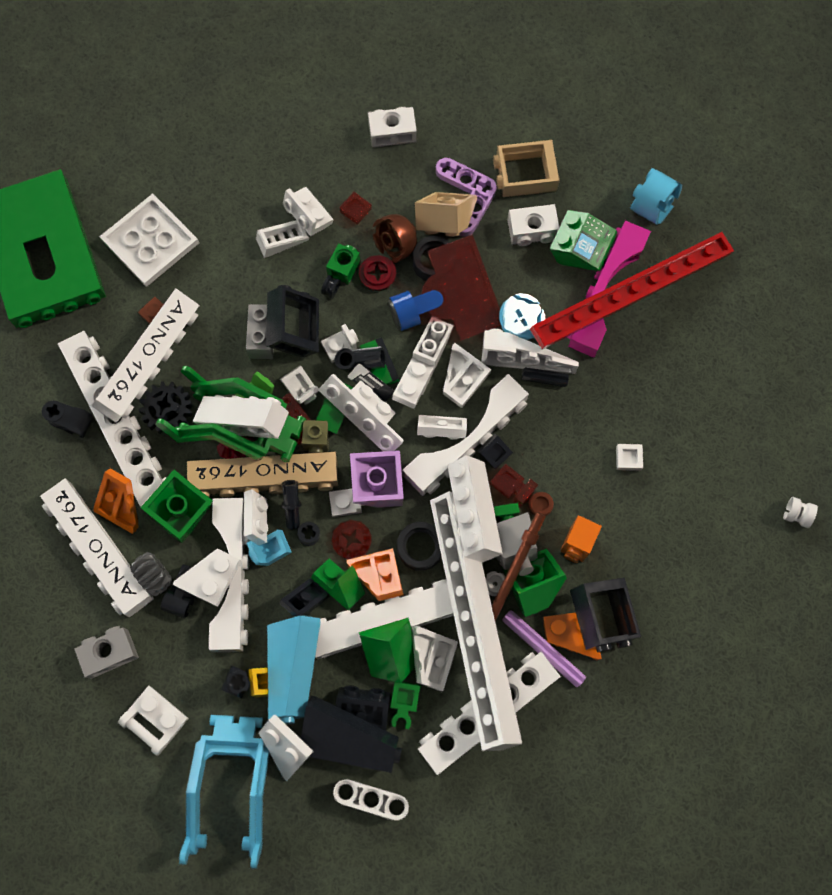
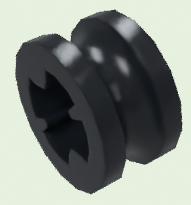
M328 275L323 283L321 294H329V298L333 299L340 287L341 280L338 278L334 280L333 276Z
M304 522L298 528V539L305 546L315 545L320 538L319 527L313 522ZM307 528H311L315 537L310 536L311 539H305V534L302 532L304 530L307 532Z

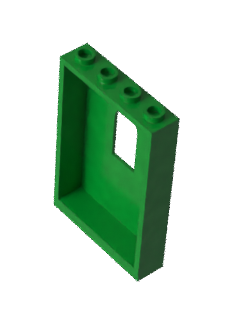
M61 169L0 189V293L8 319L16 328H27L33 322L41 319H53L56 316L55 314L64 311H76L79 306L84 304H97L102 298L106 297L67 178ZM46 236L56 270L51 278L39 280L33 275L24 244Z

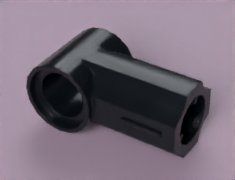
M382 346L355 350L343 348L336 353L335 364L349 374L358 364H361L367 370L385 368L386 354ZM352 356L351 364L346 366V360Z
M183 564L176 579L192 567ZM173 585L172 589H168L163 597L161 610L185 619L189 614L187 613L189 606L194 603V595Z
M231 666L221 690L243 698L245 691H247L250 685L249 672Z

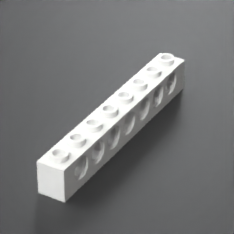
M82 331L58 343L124 476L131 480L133 494L141 507L166 477L161 478L158 471L162 470V467L157 458H151L148 450L152 449L145 436L140 437L137 430L141 429L135 416L130 417L128 415L126 419L122 417L120 422L112 424V419L92 407L96 398L111 379L106 371L110 367L104 356L99 357L97 350L100 347L93 336L89 338L85 331ZM91 356L87 363H82L85 357ZM101 376L97 383H92L95 377ZM132 436L130 443L122 444L125 437ZM143 456L140 464L133 465V460L136 457ZM147 477H154L151 485L143 486V482Z

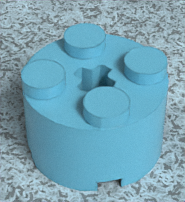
M652 168L646 176L645 183L643 185L639 184L634 190L633 197L636 199L633 201L630 209L652 223L660 224L674 207L671 204L674 198L678 199L682 190V184Z

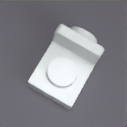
M346 324L341 326L342 331L321 341L332 363L335 362V355L340 349H357L358 337L353 329H348Z
M352 488L329 492L332 517L362 513L361 506L364 505L353 503Z

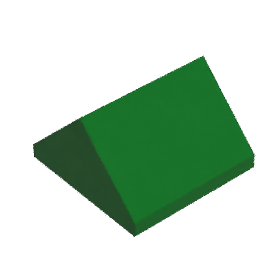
M409 618L359 632L371 677L401 684L415 668L413 632Z

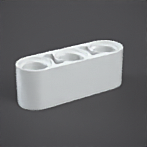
M346 779L339 781L334 787V797L337 802L392 820L403 819L408 813V802L405 797L399 794ZM343 784H349L353 788V796L348 800L342 799L339 795V789ZM370 791L375 792L379 797V803L375 807H368L364 802L365 794ZM399 799L404 803L403 813L400 815L391 813L389 804L392 800Z

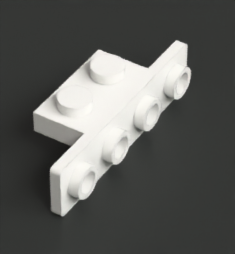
M332 374L319 388V392L383 452L395 451L403 443L404 440L387 425L396 413L361 380L350 390L337 376Z

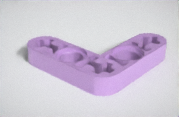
M440 159L436 165V175L438 178L470 193V195H477L476 203L482 207L478 212L473 211L469 227L459 233L463 237L469 236L475 231L493 200L497 189L496 183L493 179L452 159ZM449 166L450 171L442 172V168ZM468 175L472 178V182L464 184L460 181L461 176ZM476 180H479V183L476 185V188H473L476 184ZM490 186V190H487L486 193L482 191L483 187Z

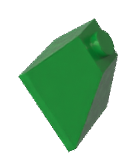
M173 470L141 506V509L182 544L199 524L213 503V500L177 471Z
M547 548L537 552V559L531 561L533 571L525 576H520L518 573L511 588L517 605L525 617L549 608L567 579L566 574ZM501 567L506 577L508 570H504L503 567Z

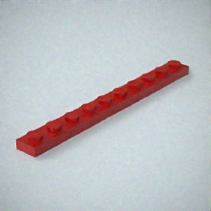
M720 232L533 325L530 331L543 350L731 255L734 249L723 232Z

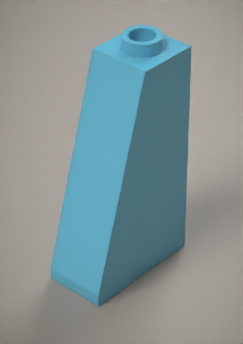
M300 615L267 625L268 719L275 714L285 724H294L295 719L305 717L320 629V618Z

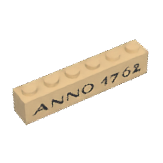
M336 452L293 454L289 463L283 462L280 459L281 455L264 456L261 460L246 457L187 461V480L208 497H210V494L232 497L236 492H246L251 489L258 494L259 491L269 490L270 494L283 493L282 482L286 480L298 481V492H307L308 488L318 487L320 491H329L333 489V486H338Z

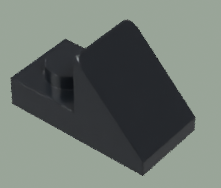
M310 578L281 599L279 603L294 617L300 615L309 617L312 610L327 600L330 594Z

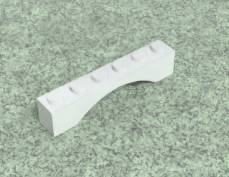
M507 374L491 389L486 413L479 425L468 437L448 449L419 454L402 470L403 477L422 496L427 492L432 494L440 486L439 481L444 476L449 478L447 465L466 455L472 457L476 452L474 449L479 444L483 446L493 436L491 433L496 428L503 429L510 422L509 416L514 412L519 414L527 406L526 401L529 394Z
M213 499L212 524L220 532L227 546L228 553L240 559L241 563L230 582L229 590L221 609L209 624V650L211 652H243V645L248 644V631L244 630V620H248L249 613L248 604H244V594L249 593V581L244 579L245 569H249V554H245V545L250 541L244 537V499Z

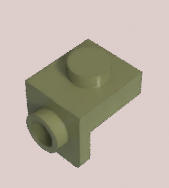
M305 420L303 422L302 445L304 451H308V454L329 452L327 421Z

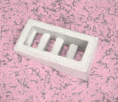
M296 220L257 230L256 240L265 258L309 240L306 231L300 228ZM295 228L299 236L295 237L291 229ZM283 232H287L288 239L285 238ZM278 235L280 241H276L274 236Z

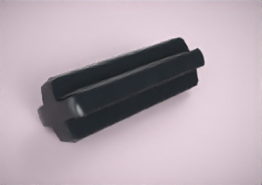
M525 367L522 371V380L566 387L569 382V375Z

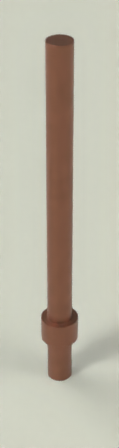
M536 512L529 529H525L521 537L523 541L492 604L495 621L531 546L535 545L539 538L538 532L546 517L539 512Z

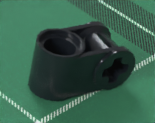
M54 400L45 403L42 408V416L50 425L72 435L73 433L79 434L80 438H84L94 416L81 408L72 407ZM58 412H60L59 415H54V416L52 417V414H53V413H58Z

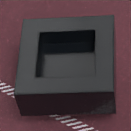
M496 434L477 450L494 469H497L513 453Z

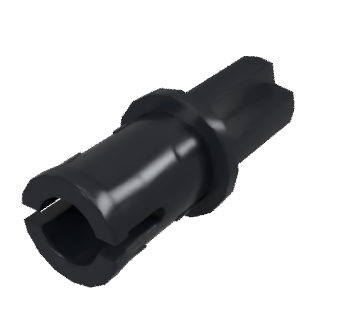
M286 480L282 482V508L285 509L286 527L290 530L298 529L300 525L299 508L302 505L298 497V481Z

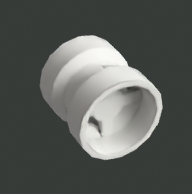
M791 497L786 506V510L790 512L785 511L783 519L789 522L796 521L799 522L800 526L810 528L816 517L818 507L812 503H802L800 499Z

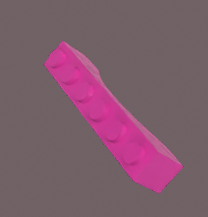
M628 221L624 222L622 229L617 227V234L614 239L615 244L613 248L610 247L605 258V266L596 272L594 279L598 281L595 287L590 285L585 297L586 299L605 290L609 281L618 271L639 259L651 231ZM602 319L568 336L567 338L570 339L568 347L594 358L607 331L604 320Z

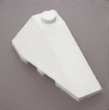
M490 329L484 332L481 362L485 365L520 369L527 367L576 374L579 362L546 348L542 350L539 345L511 333L503 332L500 329Z

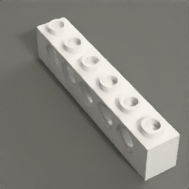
M531 652L521 660L523 666L515 671L511 668L506 672L510 689L515 694L513 700L515 713L561 677L542 652L536 656ZM530 672L534 676V684L532 686H526L522 683V673ZM472 700L460 709L463 714L458 718L454 719L451 716L440 724L443 730L435 736L430 732L419 741L422 746L418 750L436 775L480 742ZM463 720L473 722L474 731L472 734L465 735L461 732L460 723ZM449 736L453 739L454 747L451 751H443L440 748L439 740L441 737Z

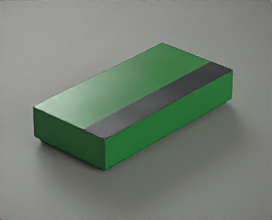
M382 337L360 345V349L382 346L386 354L385 368L369 371L388 386L399 382L398 374Z

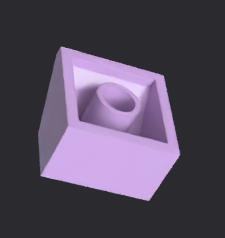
M400 451L351 453L353 503L372 507L402 506L404 498Z

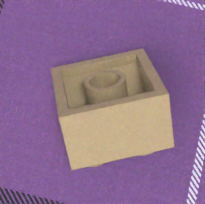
M434 192L415 202L416 230L425 231V234L443 232L446 233V236H458L460 232L469 226L477 195Z

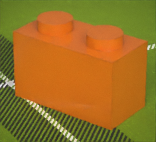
M578 515L560 552L565 554L564 558L574 563H578V561L583 562L590 554L602 526Z

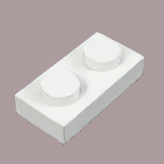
M419 415L417 435H423L428 438L435 436L448 437L449 439L466 438L467 418Z
M251 489L244 492V537L257 545L267 543L268 504L265 497Z

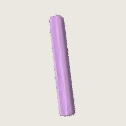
M510 610L503 617V622L537 653L542 652L551 665L575 687H579L585 681L586 677L517 614Z

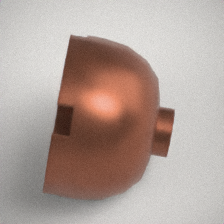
M392 214L381 217L374 222L373 227L376 226V233L373 234V239L382 255L385 250L392 258L391 261L395 263L405 259L413 252L417 243L416 228L406 217ZM395 247L399 249L398 252L389 251Z

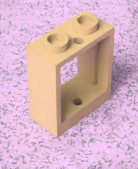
M552 140L498 146L497 155L493 156L494 169L499 170V175L496 178L498 190L502 189L503 197L557 191L559 176ZM542 157L545 179L508 183L505 161Z

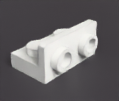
M307 187L295 193L291 189L285 190L284 208L295 217L300 228L305 230L309 236L318 233L333 223V218Z

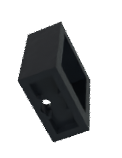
M280 285L276 289L267 292L266 347L298 357H307L318 353L319 299L310 296L307 292L296 291L288 285ZM285 304L299 309V337L285 332Z
M625 578L585 583L570 590L586 650L596 648L598 653L611 650L612 645L616 644L617 648L620 649L633 645L632 640L641 637ZM608 594L619 636L602 639L591 597Z

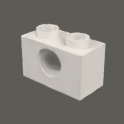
M399 107L393 110L368 112L372 147L417 142L413 107Z
M555 204L509 210L507 220L512 244L527 246L531 242L541 241V243H550L554 240L559 230ZM529 225H535L538 228L532 229L529 227Z

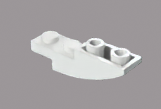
M431 317L413 352L412 359L393 393L392 400L413 409L415 408L421 395L424 394L444 351L453 325Z

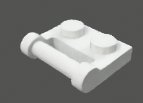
M148 686L129 710L121 716L118 723L123 728H129L152 748L151 752L158 756L189 718L151 686ZM138 712L164 733L160 740L134 719Z

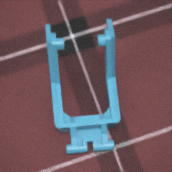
M211 715L210 725L214 726L213 736L201 735V740L195 745L186 790V838L180 852L179 863L186 865L190 854L196 855L199 848H206L207 834H200V789L206 760L212 755L250 756L255 761L250 792L249 837L243 836L242 850L249 851L251 868H257L262 851L263 793L269 759V751L263 740L255 738L256 728H262L263 718L240 716L239 723H234V716Z

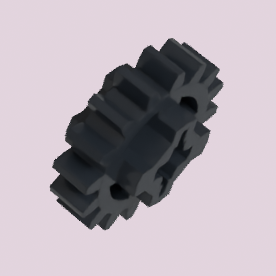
M162 381L159 388L154 384L151 385L153 390L151 393L148 391L144 392L147 398L140 399L139 402L144 407L139 408V412L141 415H144L141 419L144 423H148L147 426L150 430L156 428L159 434L163 432L156 426L158 419L166 420L173 427H179L180 423L188 424L185 417L193 415L188 409L193 407V403L189 401L191 397L188 392L184 393V388L181 385L176 388L174 382H170L169 386H166L164 381ZM176 396L181 400V405L175 403ZM151 410H153L154 412H157V413H156L157 419H154V418L152 417V415H151Z

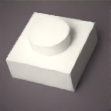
M618 444L616 446L617 470L641 471L643 469L642 445Z

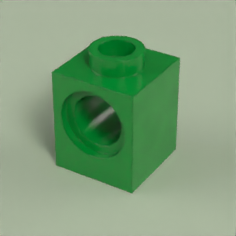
M338 243L326 266L327 275L333 276L334 279L338 278L341 282L349 285L360 263V252L350 245L344 246ZM343 260L349 261L347 265L339 264Z

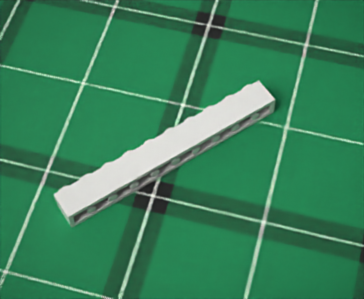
M449 491L430 500L482 751H501L522 744L483 565L482 562L464 557L453 493Z

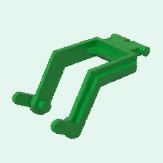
M183 366L181 369V373L193 382L190 388L194 392L193 397L199 401H202L204 396L214 397L215 395L239 394L245 398L250 396L259 399L275 398L281 402L283 408L286 409L287 404L282 399L238 377L206 381L191 367ZM288 415L278 439L258 437L257 441L254 442L215 423L200 425L180 423L179 427H173L166 420L158 419L156 426L177 443L215 440L255 460H261L267 452H276L281 455L280 459L283 462L289 463L297 445V442L290 437L299 439L303 430V422L306 418L297 416V419Z

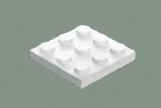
M151 194L100 236L102 242L146 287L199 244L198 239L154 194Z

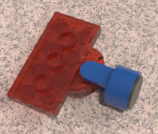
M473 235L427 252L435 274L425 282L421 295L412 297L411 293L406 291L392 296L388 300L394 322L398 330L400 329L401 331L420 325L419 315L425 312L440 320L452 319L460 341L483 333L485 330L501 326L499 320L500 308Z

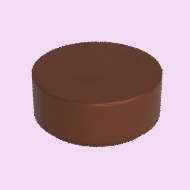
M537 492L529 500V510L533 515L539 512L547 516L554 507L552 497L545 492Z

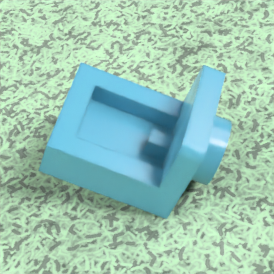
M276 530L267 535V543L257 545L252 541L247 542L249 557L256 565L269 566L292 553L283 530Z

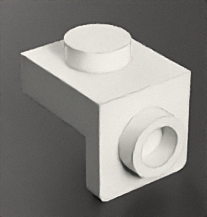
M301 366L296 367L280 379L298 404L304 403L306 405L317 397L315 393L319 391V388L312 383Z

